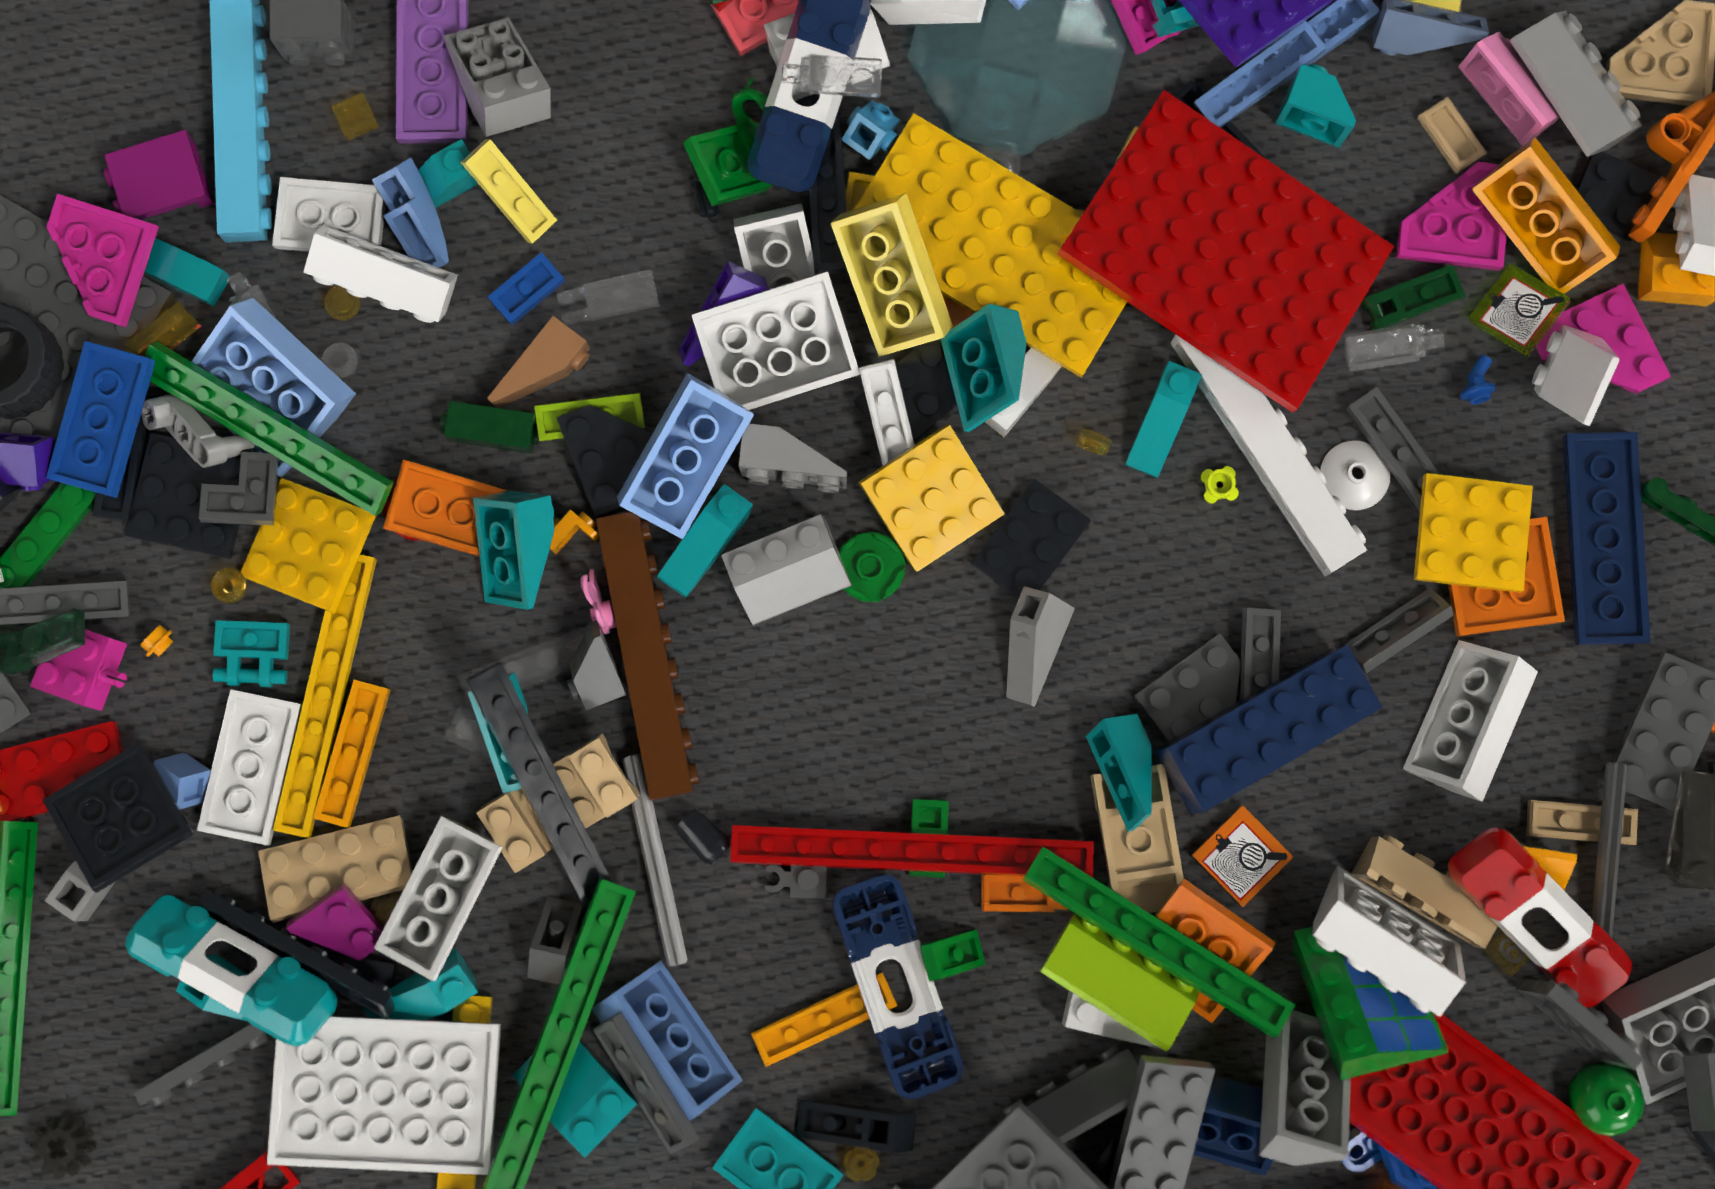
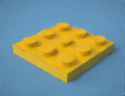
M948 424L858 482L915 572H918L1004 515L1000 505L952 427Z
M1431 473L1423 475L1414 580L1518 593L1523 592L1533 486Z
M281 478L276 491L274 526H260L239 576L335 614L376 516L360 507Z

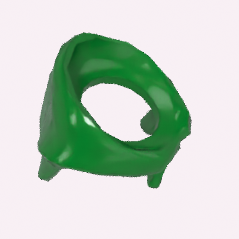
M752 77L739 93L736 92L732 96V111L737 124L745 123L750 137L754 139L760 121L753 120L747 115L744 109V102L746 100H754L764 111L768 96L751 88L755 80Z

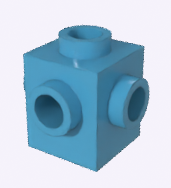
M871 100L863 108L857 106L846 122L849 127L841 140L870 160L881 149L887 152L898 136L894 130L900 119L895 117L891 109L886 105Z

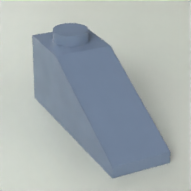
M1383 0L1372 32L1373 47L1387 55H1397V53L1411 55L1482 40L1488 37L1489 29L1487 20L1483 17L1408 0Z

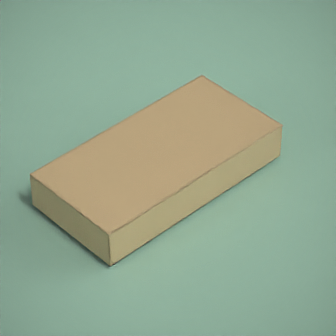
M1446 97L1417 117L1455 174L1487 154L1449 97Z

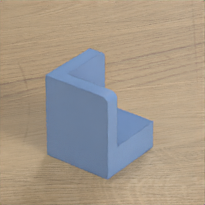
M186 753L154 760L157 770L180 809L204 802L210 769Z

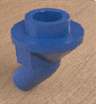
M1480 355L1467 377L1468 383L1460 394L1461 400L1469 401L1472 405L1481 404L1491 398L1490 394L1496 390L1493 383L1484 379V375L1492 363L1488 356Z

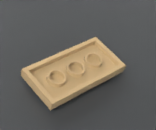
M400 815L258 851L269 918L273 923L294 918L343 882L362 901L404 890L413 872L404 823Z

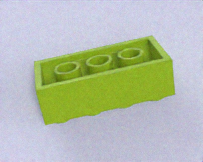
M1073 913L1056 939L1040 971L1165 1052L1173 1044L1199 995L1198 990Z

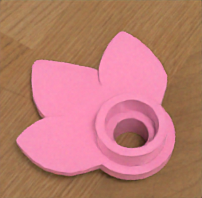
M590 569L589 582L587 581L588 575H583L581 577V587L587 601L593 606L590 609L592 621L597 620L603 633L608 634L610 629L616 628L611 600L603 601L594 569Z

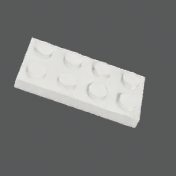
M230 689L197 831L271 845L274 834L273 826L302 704Z

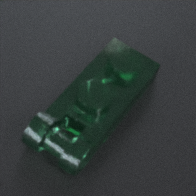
M72 608L17 633L1 635L0 647L4 650V657L0 660L1 671L7 674L20 673L84 646V612Z

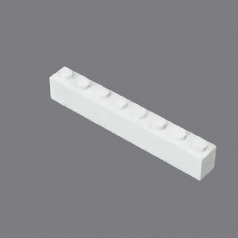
M1175 335L1171 341L1172 347L1186 368L1202 374L1198 386L1324 577L1367 551L1364 546L1366 540L1363 533L1356 525L1351 526L1344 516L1346 509L1337 496H1331L1325 487L1327 483L1325 476L1317 466L1312 467L1305 457L1307 451L1304 444L1298 437H1292L1285 427L1287 420L1278 407L1273 408L1266 395Z

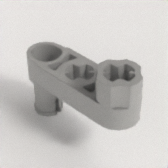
M172 394L144 401L141 415L145 427L148 430L165 427L190 457L203 468L223 464L228 458L240 456L241 452H254L252 449L255 447L254 443L239 434L223 438L217 436L192 406Z

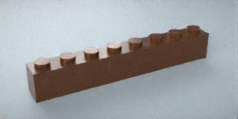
M633 512L597 518L596 523L649 798L651 801L694 793L693 785L699 784L696 763H689L686 749L693 747L689 727L682 728L679 715L686 713L682 692L675 693L673 679L679 678L675 657L668 658L666 644L672 643L669 624L668 622H661L659 612L660 609H665L662 588L655 589L652 576L659 574L655 553L648 554L646 540L652 539L649 521L641 519L640 516Z

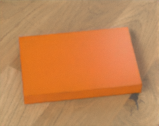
M403 459L383 529L480 557L473 498L507 490Z

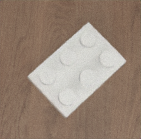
M280 177L272 246L275 249L309 252L314 233L324 225L381 246L384 224L383 215H385L386 203L375 185Z

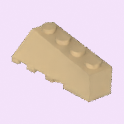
M1385 834L1383 838L1371 837L1351 875L1475 948H1486L1497 925L1451 879L1448 871L1444 875L1435 870L1433 867L1436 863L1422 854L1416 853L1413 857L1402 850L1404 844Z

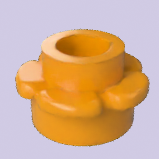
M159 625L140 644L148 652L146 656L149 657L152 653H155L159 657L174 642L168 637L172 631H167L163 626Z

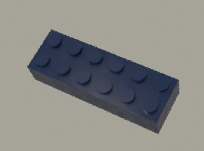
M1346 644L1331 648L1279 678L1277 681L1159 747L1155 752L1189 814L1203 813L1383 707L1349 645Z

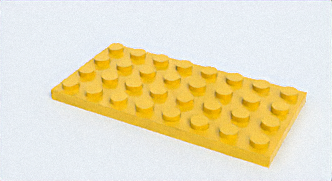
M913 113L855 209L907 193L942 295L972 313H976L987 304L1018 311L1027 342L1026 345L1082 378L1127 303L1126 300L1057 255L1059 249L1082 216V213Z

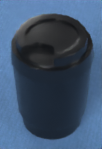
M696 809L692 810L675 828L684 842L705 864L711 865L731 846L728 837L704 814H700Z

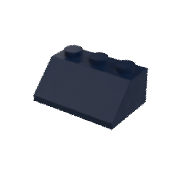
M1213 1075L1193 1155L1266 1176L1273 1159L1259 1155L1263 1089Z

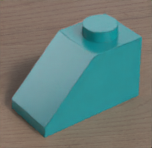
M462 139L430 156L418 170L435 208L478 184L460 163L470 154Z

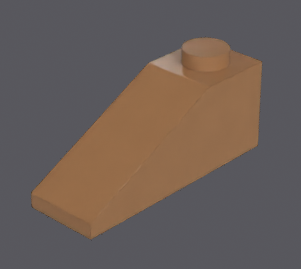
M552 316L487 399L495 408H501L568 376L573 369L579 371L590 356L587 353L590 349L587 341L556 317Z

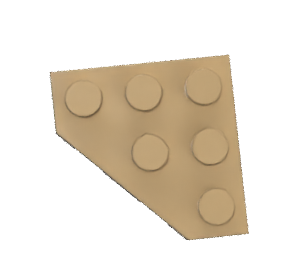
M1684 0L1606 62L1605 71H1610L1616 76L1621 85L1619 92L1623 98L1690 106L1697 100L1703 99L1712 93L1715 63V3Z

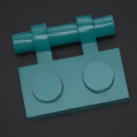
M216 620L213 656L226 657L227 668H214L213 681L227 682L228 686H240L241 683H259L260 687H272L273 684L286 685L288 680L287 670H274L273 664L274 659L288 660L290 624ZM242 658L260 659L259 669H242Z

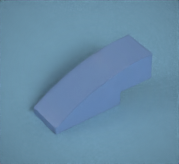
M410 157L372 179L390 209L383 216L406 254L411 258L438 268L447 264L449 258L440 220L432 198L412 158Z

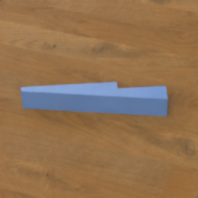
M1337 0L1310 21L1301 23L1194 101L1193 105L1202 116L1218 127L1223 126L1294 77L1302 64L1307 66L1313 64L1375 21L1380 10L1372 0Z

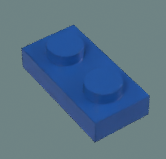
M541 252L491 293L488 299L513 326L561 286L565 279Z

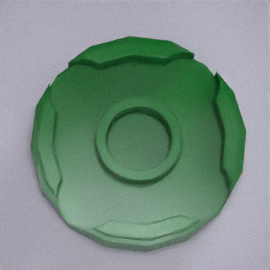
M878 532L857 534L848 539L839 550L852 585L843 590L850 597L861 602H879L889 598L899 589L905 576V560L900 547L890 537Z

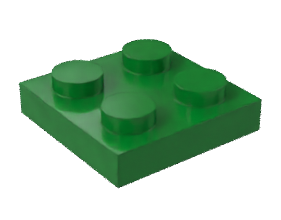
M745 123L689 137L683 143L712 207L766 192L773 186L757 180L749 172L748 157L753 141Z

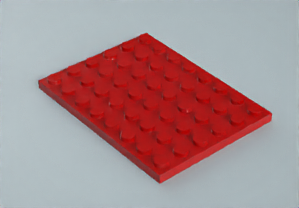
M1163 90L1059 249L1057 255L1294 413L1300 407L1393 250L1394 245Z

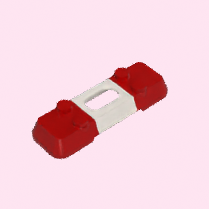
M1490 828L1482 832L1450 858L1448 873L1451 879L1552 981L1558 985L1563 982L1575 990L1580 996L1577 1001L1587 1008L1594 1007L1627 982L1632 970V961L1625 950L1588 916L1508 831L1502 828ZM1540 907L1546 909L1567 930L1569 935L1567 942L1557 949H1546L1523 927L1521 922L1523 915L1533 908Z

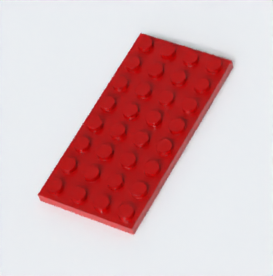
M1436 1014L1434 1016L1447 1046V1054L1350 1078L1349 1122L1439 1189H1626L1641 1162L1639 1158L1612 1138L1596 1134L1584 1126L1574 1110L1443 1014L1440 1017Z

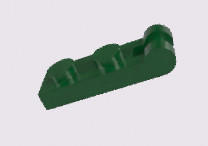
M1452 264L1367 296L1362 300L1361 305L1364 311L1368 310L1372 320L1369 323L1373 333H1377L1396 324L1460 301L1466 297V294ZM1390 302L1393 313L1388 315L1384 314L1381 304Z
M1653 478L1641 484L1642 503L1715 546L1714 513L1707 514L1697 508V502L1690 497L1681 494L1677 496L1669 491L1667 482L1662 478Z

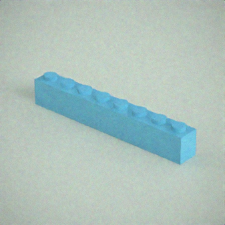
M210 0L217 234L226 243L268 240L267 229H272L273 226L271 210L266 208V195H271V179L269 174H265V161H270V147L268 140H264V128L269 127V114L267 107L263 106V94L268 93V81L265 72H262L261 60H266L267 49L265 40L261 39L260 27H265L266 17L264 7L259 4V0Z

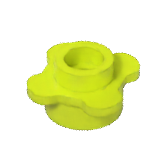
M1225 466L1223 469L1215 471L1206 469L1202 472L1201 481L1205 483L1206 489L1204 499L1208 503L1213 504L1220 499L1233 501L1238 497L1239 491L1235 487L1236 473L1232 467ZM1217 482H1222L1223 487L1218 488Z

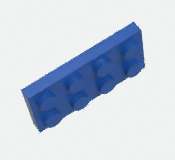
M84 341L46 479L107 496L118 497L156 360Z

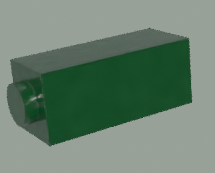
M450 401L448 410H443L440 430L445 431L444 436L449 442L533 454L537 423L534 413Z

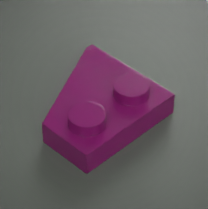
M343 882L289 920L286 929L292 934L360 961L376 950L374 947L384 927Z

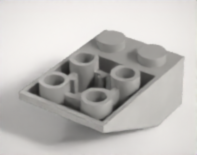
M509 18L444 35L446 46L471 111L485 137L551 118V88Z
M748 424L742 435L739 458L741 477L748 478L747 483L768 485L769 480L782 481L783 487L791 489H803L804 484L818 485V491L827 493H838L839 488H847V471L781 427Z

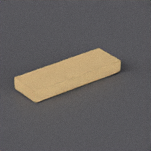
M1528 800L1526 836L1599 842L1602 806ZM1624 808L1621 844H1637L1638 809Z

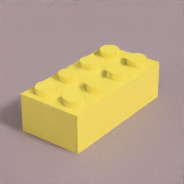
M907 193L842 213L831 222L878 356H884L944 338L953 327Z

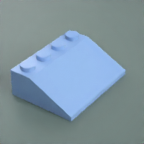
M254 298L231 305L191 361L318 438L338 419L356 395L349 386ZM257 445L252 448L256 453H269ZM279 459L278 476L280 478L283 477L292 466Z

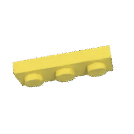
M485 139L460 162L528 243L533 244L557 221L491 139Z

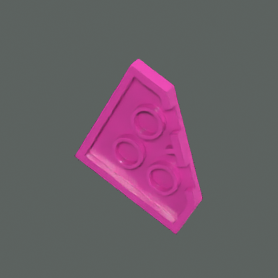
M1477 162L1417 211L1405 218L1399 224L1396 258L1500 271L1504 267L1507 234L1472 190L1477 183L1499 164Z
M57 194L46 228L52 240L56 241L63 256L61 259L73 284L77 285L84 300L82 304L87 314L119 326L127 327L159 226Z
M1624 284L1545 320L1531 338L1544 362H1546L1550 353L1546 351L1548 341L1554 331L1559 332L1562 324L1603 338L1620 358L1609 383L1623 387L1624 390L1635 394L1671 377Z

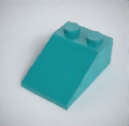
M987 304L952 328L944 338H941L963 430L966 432H970L1011 406L1020 397L1027 342L1019 312Z
M503 491L473 498L485 603L525 610L532 609L555 531L553 521L554 508L551 495Z
M580 1039L550 1122L585 1158L638 1102L624 1082ZM532 1056L512 1075L520 1086Z

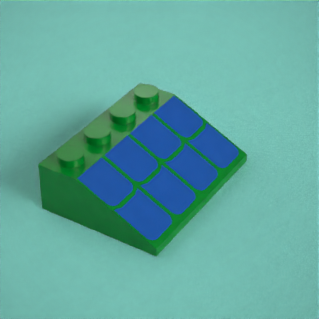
M1313 926L1294 931L1293 953L1340 1081L1448 1053L1433 1012H1422L1410 1002V997L1399 990L1397 993L1388 990L1378 981L1379 977L1368 970L1361 972L1349 964L1347 957L1337 950L1330 952L1317 943L1316 937L1313 936Z

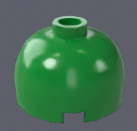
M1605 1062L1588 1064L1582 1068L1583 1070L1578 1072L1576 1077L1572 1078L1566 1097L1568 1107L1574 1110L1584 1126L1594 1133L1608 1137L1625 1134L1634 1128L1642 1117L1645 1104L1642 1087L1636 1078L1621 1066Z

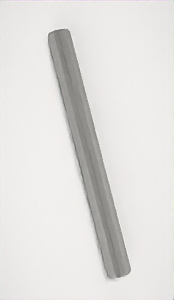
M634 754L624 757L622 764L626 779L635 785L641 793L639 798L632 802L631 805L666 964L668 966H677L687 962V954L653 801L649 798L641 754Z

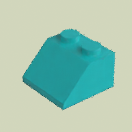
M1302 64L1288 87L1275 121L1277 125L1340 148L1356 123V119L1336 77L1328 74L1325 68L1315 64H1309L1308 66Z

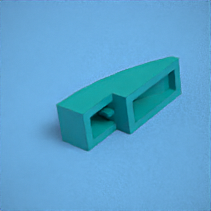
M156 238L144 274L212 307H215L231 278L223 269Z

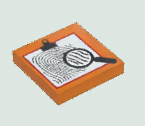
M1243 805L1190 855L1240 907H1244L1293 858Z

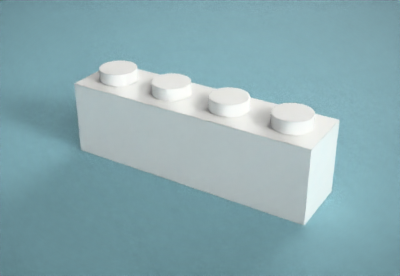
M325 225L314 233L303 272L313 276V279L318 283L339 285L347 288L346 291L353 296L374 298L379 300L380 304L388 309L409 311L414 313L413 316L416 319L429 323L439 322L446 314L458 276L452 272Z

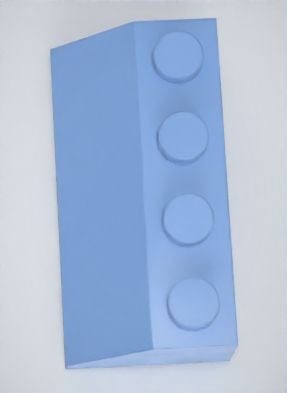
M687 373L617 496L619 505L683 539L754 414L719 390Z

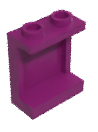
M186 129L104 155L108 167L104 168L103 171L109 187L115 189L117 200L113 201V205L117 213L142 220L196 203L200 208L214 204L195 140Z

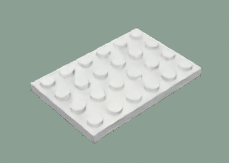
M331 1016L317 1034L304 1045L291 1046L276 1039L267 1165L487 1175L493 1155L501 1024Z

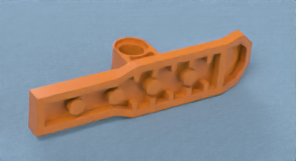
M1715 90L1710 95L1697 100L1679 113L1666 115L1648 130L1646 135L1648 146L1673 165L1667 176H1662L1650 190L1649 194L1653 198L1649 204L1641 206L1632 218L1631 222L1635 226L1628 236L1638 243L1643 242L1656 232L1684 186L1714 144ZM1664 128L1672 133L1673 139L1666 135Z

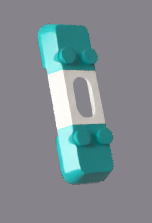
M170 895L160 897L135 923L125 938V948L127 953L133 958L167 977L172 975L245 1016L253 1026L291 1046H301L308 1043L337 1008L335 991L325 981L302 969L298 960L293 957H280L212 919L204 907H191ZM225 941L253 956L257 961V967L249 975L237 976L209 961L205 956V951L213 942Z

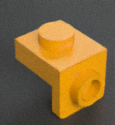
M570 510L561 521L558 518L553 520L555 531L549 550L557 555L579 529L596 542L599 539L598 533L594 530L597 527V523L583 511L577 516Z

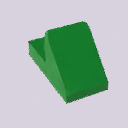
M977 929L925 942L924 945L920 946L929 982L986 965Z

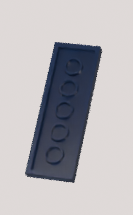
M1637 432L1566 434L1563 436L1575 646L1651 643Z

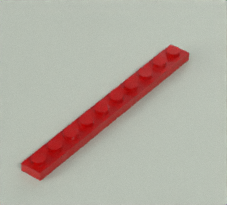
M732 825L730 862L1025 876L1039 851L1044 847L1093 878L1094 841Z

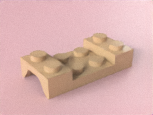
M603 733L552 763L585 829L636 801L641 794L638 788L626 779L614 760ZM522 789L501 794L481 806L476 812L495 843L502 847L501 852L514 873L545 856L552 849Z
M1162 764L1151 766L1152 814L1134 831L1129 832L1125 827L1102 773L1090 776L1109 878L1108 888L1148 913L1158 912L1183 880L1166 770Z

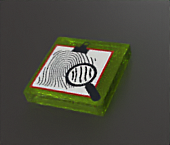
M1510 263L1471 313L1469 322L1529 357L1570 304V297Z

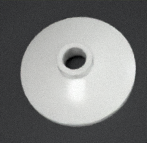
M1346 441L1336 445L1326 454L1320 467L1327 482L1325 487L1331 496H1337L1345 509L1363 510L1375 505L1383 498L1389 487L1390 470L1373 446L1366 442ZM1357 467L1363 471L1362 479L1353 477V468Z

